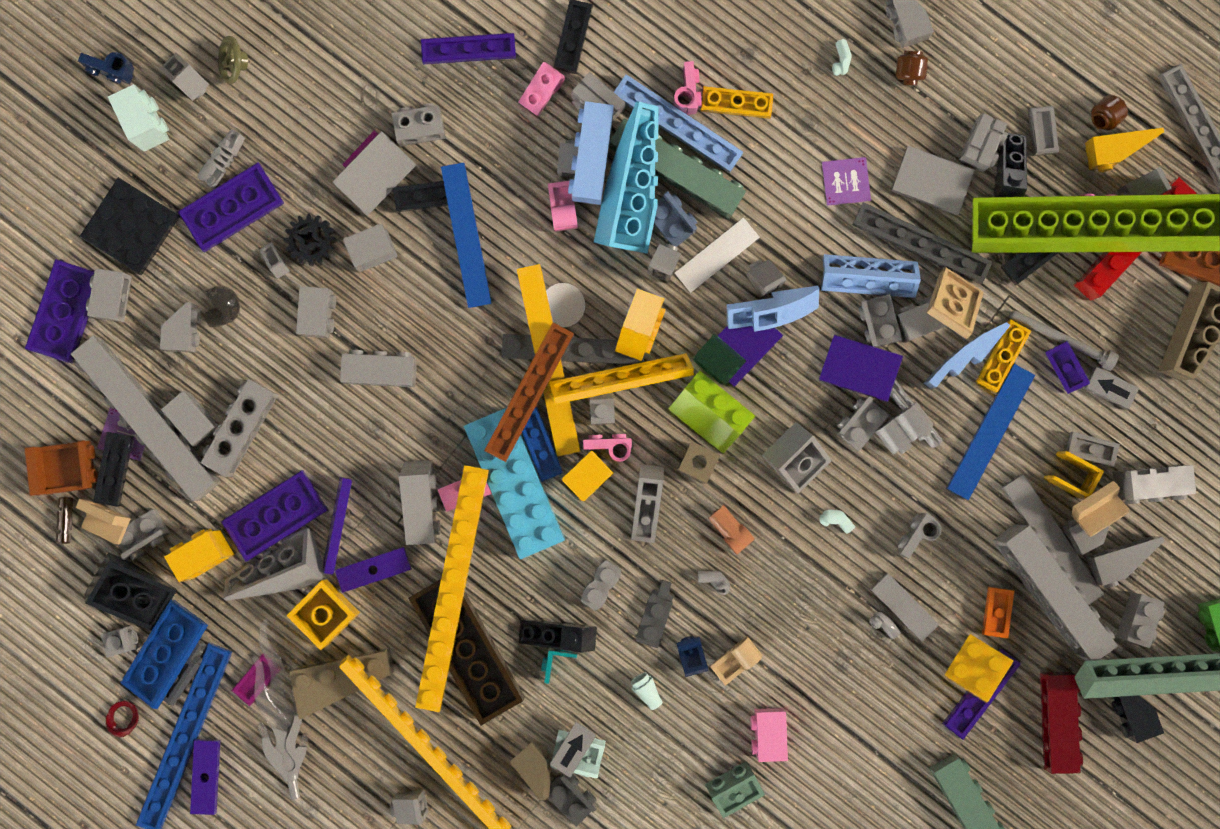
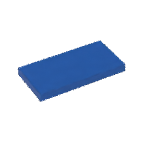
M170 600L120 683L152 709H158L208 627V624L176 600Z

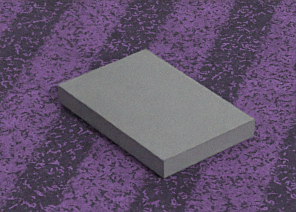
M381 131L332 183L368 216L416 164Z
M908 146L891 192L958 215L975 170Z

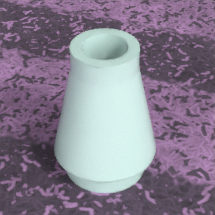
M644 672L631 681L632 691L648 705L650 710L658 708L663 703L652 676Z

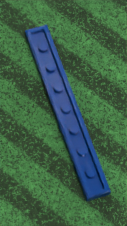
M208 643L202 663L197 670L136 826L143 829H162L193 752L194 740L199 737L233 651L213 643Z

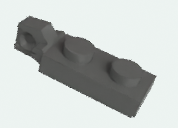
M662 580L659 590H652L635 641L655 648L659 647L673 604V596L668 595L671 582Z
M199 640L165 696L164 701L168 705H175L202 663L203 659L201 657L207 648V644L202 640Z

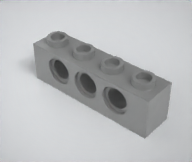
M250 379L247 382H243L237 392L238 398L235 403H231L227 408L225 421L217 426L213 434L215 436L213 442L205 447L201 455L203 457L201 464L224 477H232L279 395ZM252 400L254 402V409L248 413L245 405L248 401ZM237 421H240L243 426L242 431L236 434L233 427ZM228 442L231 449L225 455L222 452V445Z

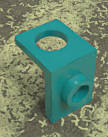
M549 648L548 658L543 657L541 672H546L544 683L549 684L553 655L577 658L578 652Z

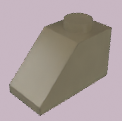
M531 742L510 763L537 798L545 801L549 798L552 768L550 767L551 760L548 756L551 754L542 743L539 745L538 743Z

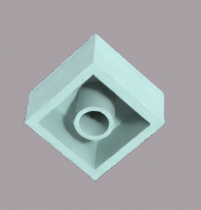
M133 84L108 96L127 139L145 152L170 140L166 133L169 131V128L164 119L159 118L156 112L159 110V107L153 97L149 98L145 90L141 91Z

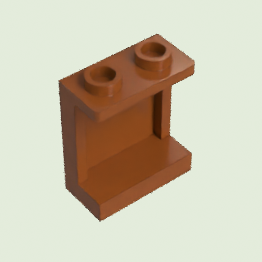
M82 440L60 445L24 448L30 496L96 488L98 473L94 468L95 448L91 445V441Z

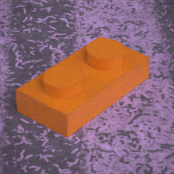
M988 587L982 629L983 635L1008 639L1014 599L1013 590Z

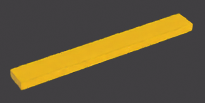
M541 264L517 269L535 355L553 323ZM561 360L549 382L565 379ZM548 383L543 394L557 456L580 452L571 403L569 401L554 404Z

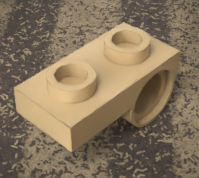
M746 636L713 662L710 667L726 686L744 670H748L757 664L763 655Z

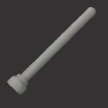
M1013 310L1009 314L1012 320L1060 343L1068 341L1071 348L1096 359L1100 367L1107 371H1111L1118 361L1119 354L1113 351L1103 350L1101 352L1018 311Z

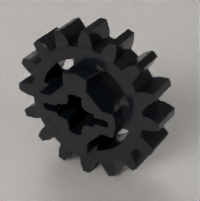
M307 214L306 220L298 216L299 222L297 224L293 221L290 222L293 227L292 230H285L289 234V238H284L283 241L290 244L285 249L288 253L293 252L291 258L293 260L299 258L301 265H304L306 261L311 267L314 266V261L322 265L323 257L331 258L328 254L329 250H336L331 245L337 242V239L331 236L335 233V230L328 228L330 223L327 220L322 222V218L319 215L314 220L311 214ZM321 229L325 234V240H323L320 236L322 232ZM313 237L318 243H307L306 240H304L303 238L311 239ZM296 240L300 243V252L296 247Z

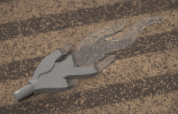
M265 619L259 631V645L270 667L271 685L268 690L265 686L263 663L254 655L252 660L256 666L255 700L260 713L275 734L276 746L272 743L269 732L264 724L259 722L257 727L262 738L263 752L270 764L282 775L285 782H288L290 798L293 800L300 798L297 779L299 778V769L306 755L308 737L304 733L299 745L296 747V739L302 719L299 720L293 688L290 691L294 705L293 711L287 702L284 690V663L268 641V620Z

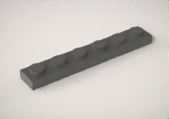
M864 202L861 204L852 224L939 266L947 267L951 271L978 284L984 282L992 265V261Z
M503 334L502 358L533 360L535 352L531 335ZM572 337L561 361L632 365L644 362V356L642 361L615 352L618 340Z

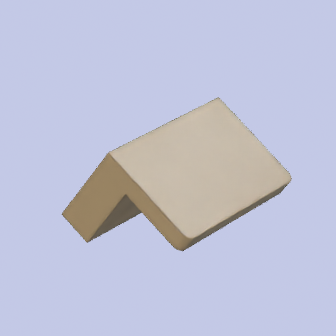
M1114 481L1073 506L1071 516L1089 537L1102 531L1130 511L1126 504L1118 497L1120 487Z
M79 499L76 508L87 513L82 528L119 545L131 518L102 504Z

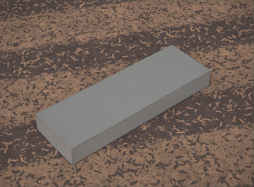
M886 573L870 589L920 641H923L939 626L889 573Z

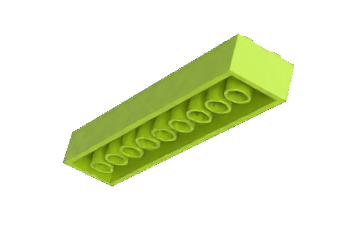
M1220 194L973 198V253L1220 251Z

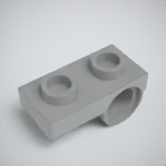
M928 513L917 514L910 523L912 528L907 535L904 534L898 541L897 547L899 548L896 553L909 559L922 539L933 541L939 538L942 531L939 522ZM926 523H930L933 527V531L929 536H926L923 532V527Z

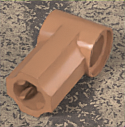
M724 505L708 517L712 525L724 537L723 540L736 555L755 540L742 523L739 524Z

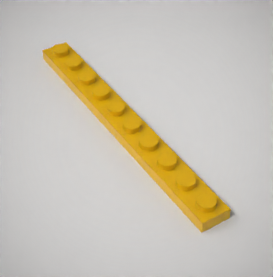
M464 465L415 708L435 712L441 711L489 473L487 469Z
M348 654L341 660L339 668L489 829L511 828L510 823L505 817H499L494 812L495 807L488 799L483 800L478 795L479 790L471 781L467 783L462 777L463 773L455 764L451 766L446 760L447 756L444 751L438 746L435 748L429 742L431 740L429 735L423 729L418 730L414 726V720L406 711L402 713L396 706L398 703L395 698L389 693L385 694L380 689V682L373 675L369 677L363 670L365 667L356 657L352 659Z

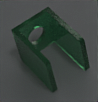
M716 334L710 337L693 358V361L723 387L746 362L743 357Z

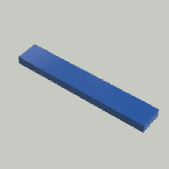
M465 163L442 166L441 171L468 308L492 304Z
M1013 364L947 485V490L965 500L970 499L1035 377L1033 373Z

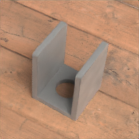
M382 224L343 239L354 268L359 272L395 259L398 256L389 233Z

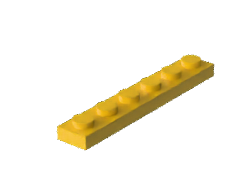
M687 353L548 383L554 404H560L694 375V368Z

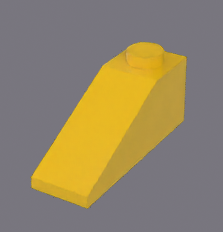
M1164 127L1092 137L1085 142L1089 170L1098 169L1099 173L1113 170V166L1164 133Z

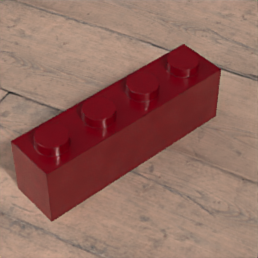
M1040 672L1044 770L1051 774L1081 773L1080 766L1083 765V754L1080 751L1082 730L1079 727L1078 718L1081 717V705L1078 702L1080 689L1075 680L1076 674L1070 672Z

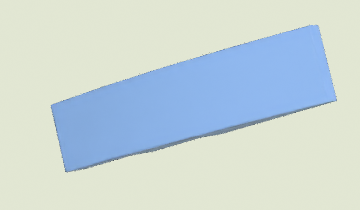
M1007 322L977 336L959 348L940 364L923 384L930 389L936 388L947 373L954 377L961 373L969 361L973 364L982 362L1009 328L1010 324Z

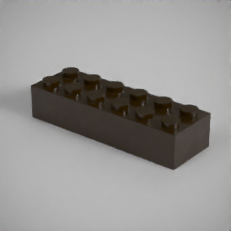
M441 579L408 598L429 636ZM464 592L449 671L480 726L523 702L525 696L466 592Z

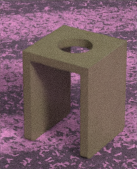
M691 441L676 471L688 474L700 480L701 483L707 484L720 454ZM697 455H701L706 459V466L701 470L695 469L692 465V460Z

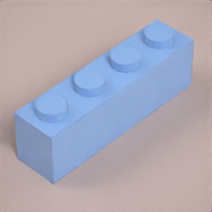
M585 101L584 109H579L578 123H582L581 132H576L575 147H579L578 156L573 155L571 170H575V178L570 179L568 193L572 194V201L601 205L614 105Z

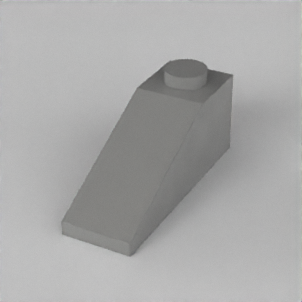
M640 464L631 540L655 543L664 480V467Z
M1151 536L1086 556L1092 577L1098 585H1102L1104 588L1119 585L1118 581L1126 579L1164 542L1163 537Z

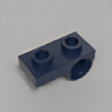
M112 52L106 56L104 61L81 53L78 62L85 67L84 71L94 76H99V73L107 76V80L119 85L121 82L130 84L132 81L134 67L121 53ZM123 62L121 69L116 70L117 64Z

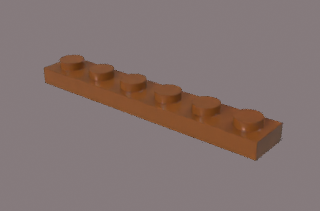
M554 322L552 323L484 450L485 452L504 462L507 461L574 333Z

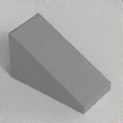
M272 242L259 250L269 270L277 279L290 272Z

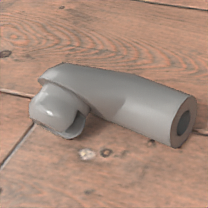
M698 571V583H711L720 595L729 593L730 583L720 571Z
M876 612L870 618V624L875 629L882 627L891 640L901 634L893 621L882 612Z

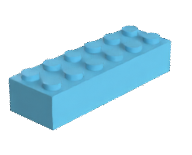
M504 408L469 423L464 428L481 469L489 470L487 483L521 560L565 541V537L522 436L520 435L506 462L484 451L507 409Z

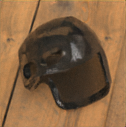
M215 286L204 290V294L215 307L204 314L205 321L209 327H220L237 318L240 312V302L232 289L225 286Z

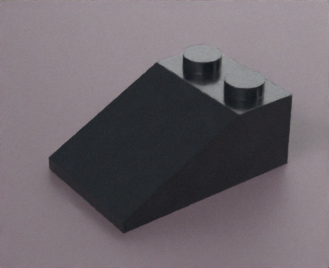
M108 552L84 593L85 604L152 631L177 589L126 559L122 560L121 557Z

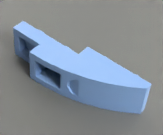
M812 286L771 292V298L727 304L728 329L752 326L755 332L798 320L819 308V287Z

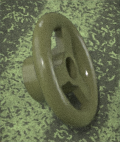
M226 36L222 40L218 53L220 75L227 84L235 83L240 75V71H245L248 67L247 53L240 50V46L233 36ZM228 67L232 72V75L230 77L226 70Z

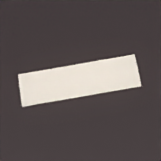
M742 218L677 270L675 274L691 293L760 237L749 223Z

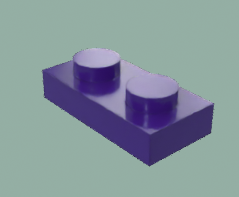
M1068 341L1045 351L1067 394L1090 384Z

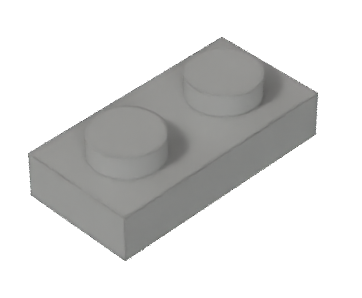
M1070 432L1066 451L1085 461L1114 467L1120 444Z

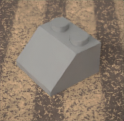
M797 422L786 430L762 455L768 464L798 494L832 461L815 437Z

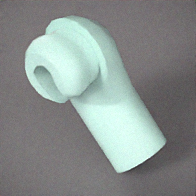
M841 39L835 44L840 57L839 63L836 62L832 65L833 74L836 76L840 74L843 76L848 72L852 58L845 39Z
M828 509L819 517L822 525L838 524L846 534L855 528V525L841 510Z

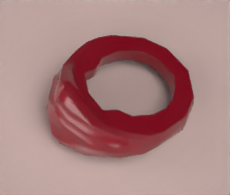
M128 701L116 702L110 707L106 716L108 731L119 738L130 734L139 721L138 709L133 703ZM125 706L131 709L133 717L127 728L122 729L117 727L114 715L118 708Z

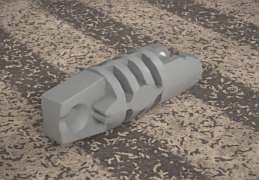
M231 129L218 143L219 147L215 148L214 152L211 153V159H207L197 178L203 182L206 181L209 187L215 188L226 173L225 169L229 168L230 164L234 161L233 157L238 155L237 153L245 138Z

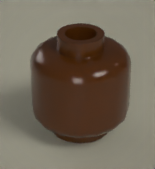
M904 51V55H900L897 59V79L903 80V85L917 86L918 81L925 80L927 76L928 58L923 55L922 51Z
M1115 95L1103 97L1091 110V120L1094 126L1106 131L1115 129L1128 115L1125 101Z

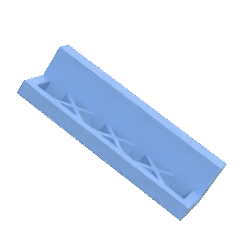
M827 254L823 256L824 272L821 291L884 296L890 294L897 297L916 298L921 281L919 266L916 261ZM829 263L838 264L841 267H830ZM855 265L862 266V267H864L865 269H857V268L854 267V266H855ZM878 267H884L888 271H881ZM901 269L912 270V273H905Z

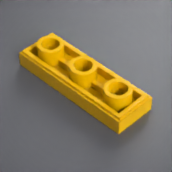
M703 86L701 112L770 119L773 94ZM738 99L741 101V104H735L733 100Z
M1011 319L1007 322L1010 324L1009 328L993 347L975 380L976 383L994 393H998L1031 333V330ZM1002 352L1006 354V360L1002 359Z

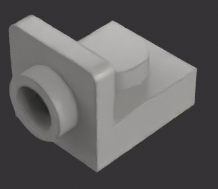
M132 625L101 634L107 658L138 649V636L136 631L132 629Z

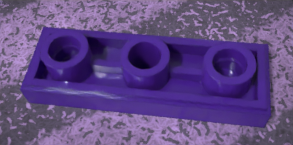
M405 547L337 569L335 573L341 591L344 593L412 570ZM372 565L377 567L376 574L370 571Z
M194 740L190 814L215 815L217 813L221 740ZM204 773L208 774L209 780L204 778Z

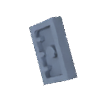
M667 191L657 201L654 225L670 245L678 247L696 232L697 221L690 212L687 214L681 208L683 204L675 194L671 196Z

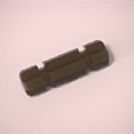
M60 497L58 498L60 511H57L56 527L59 533H56V543L69 544L71 542L69 530H72L73 512L70 511V507H73V498Z

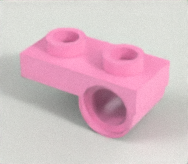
M694 61L684 62L683 66L684 87H680L675 92L673 106L687 115L696 114L698 106H701V92H696V83H699V70L694 69ZM686 96L691 102L683 105L678 101V98Z
M543 62L518 103L536 116H539L552 95L562 86L565 80L564 75L546 62Z
M569 181L548 184L555 232L578 229L575 204L572 201V194L568 193Z
M612 434V439H603L602 435H588V440H583L584 450L609 449V455L614 461L623 462L630 456L632 440L631 438H626V434ZM618 444L624 445L627 450L626 455L622 458H617L613 454V448Z

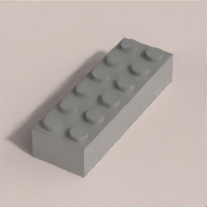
M1015 524L993 540L995 546L1077 658L1086 661L1100 660L1118 647L1113 640L1115 638L1113 632L1107 626H1103L1098 620L1100 618L1099 613L1092 606L1089 607L1084 600L1086 598L1085 594L1079 587H1074L1069 580L1071 575L1063 566L1060 567L1057 564L1055 553L1048 546H1044L1040 540L1042 536L1035 527Z

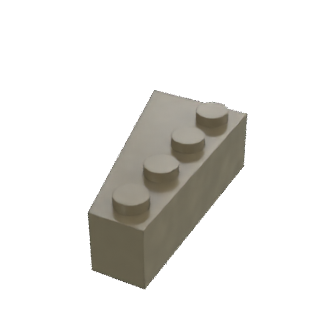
M1211 282L1192 285L1158 370L1159 372L1176 380H1194L1211 357L1214 347L1220 344L1219 286Z
M390 648L351 656L352 659L354 657L359 659L365 667L363 669L369 677L373 675L378 681L394 672ZM344 658L295 668L289 672L299 720L360 690L339 668L340 662Z

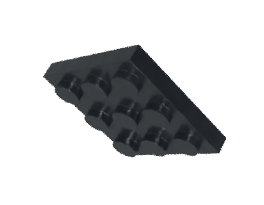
M118 177L79 237L142 275L180 218V215Z

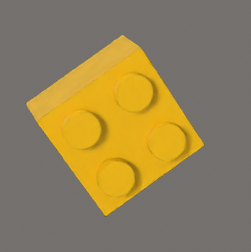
M637 288L622 326L615 352L642 361L645 353L650 354L666 310L662 308L665 298Z
M203 529L191 536L192 541L181 542L170 548L171 553L164 558L178 582L195 579L235 554L221 530L212 531V529L205 531Z
M328 579L320 581L286 616L322 650L360 612Z
M970 634L944 676L985 703H988L1012 665L1013 660Z

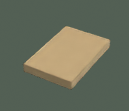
M944 267L939 273L927 313L968 339L973 333L984 292L947 267Z

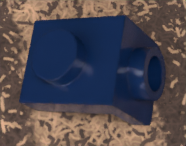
M688 636L681 639V642L676 643L685 677L709 671L700 637Z

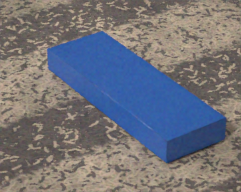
M535 407L522 434L540 480L543 482L564 472L539 409Z

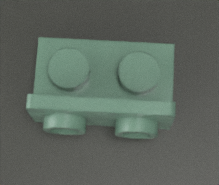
M747 761L705 784L723 818L765 796Z

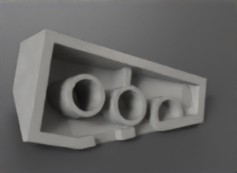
M306 528L281 540L282 545L272 552L267 550L263 553V558L254 565L247 564L225 580L223 599L229 601L302 589L321 581L323 560L311 530Z

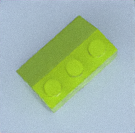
M700 370L668 408L669 411L722 454L726 452L755 417L752 412Z

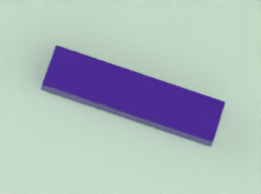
M505 33L421 39L422 63L426 65L516 59L515 34Z
M340 477L323 559V573L333 575L352 484L349 478Z
M1001 648L998 651L1012 659L1013 663L988 703L966 691L942 723L962 740H964L1021 665L1020 662Z

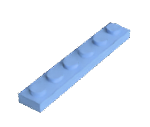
M627 74L615 89L614 93L632 109L636 101L658 106V126L729 174L743 155V151Z

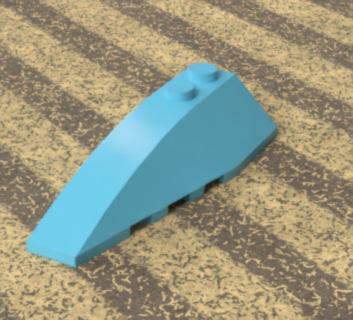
M636 101L608 175L594 243L648 253L658 199H655V186H658V176H655V162H658V152L655 150V140L658 139V106Z

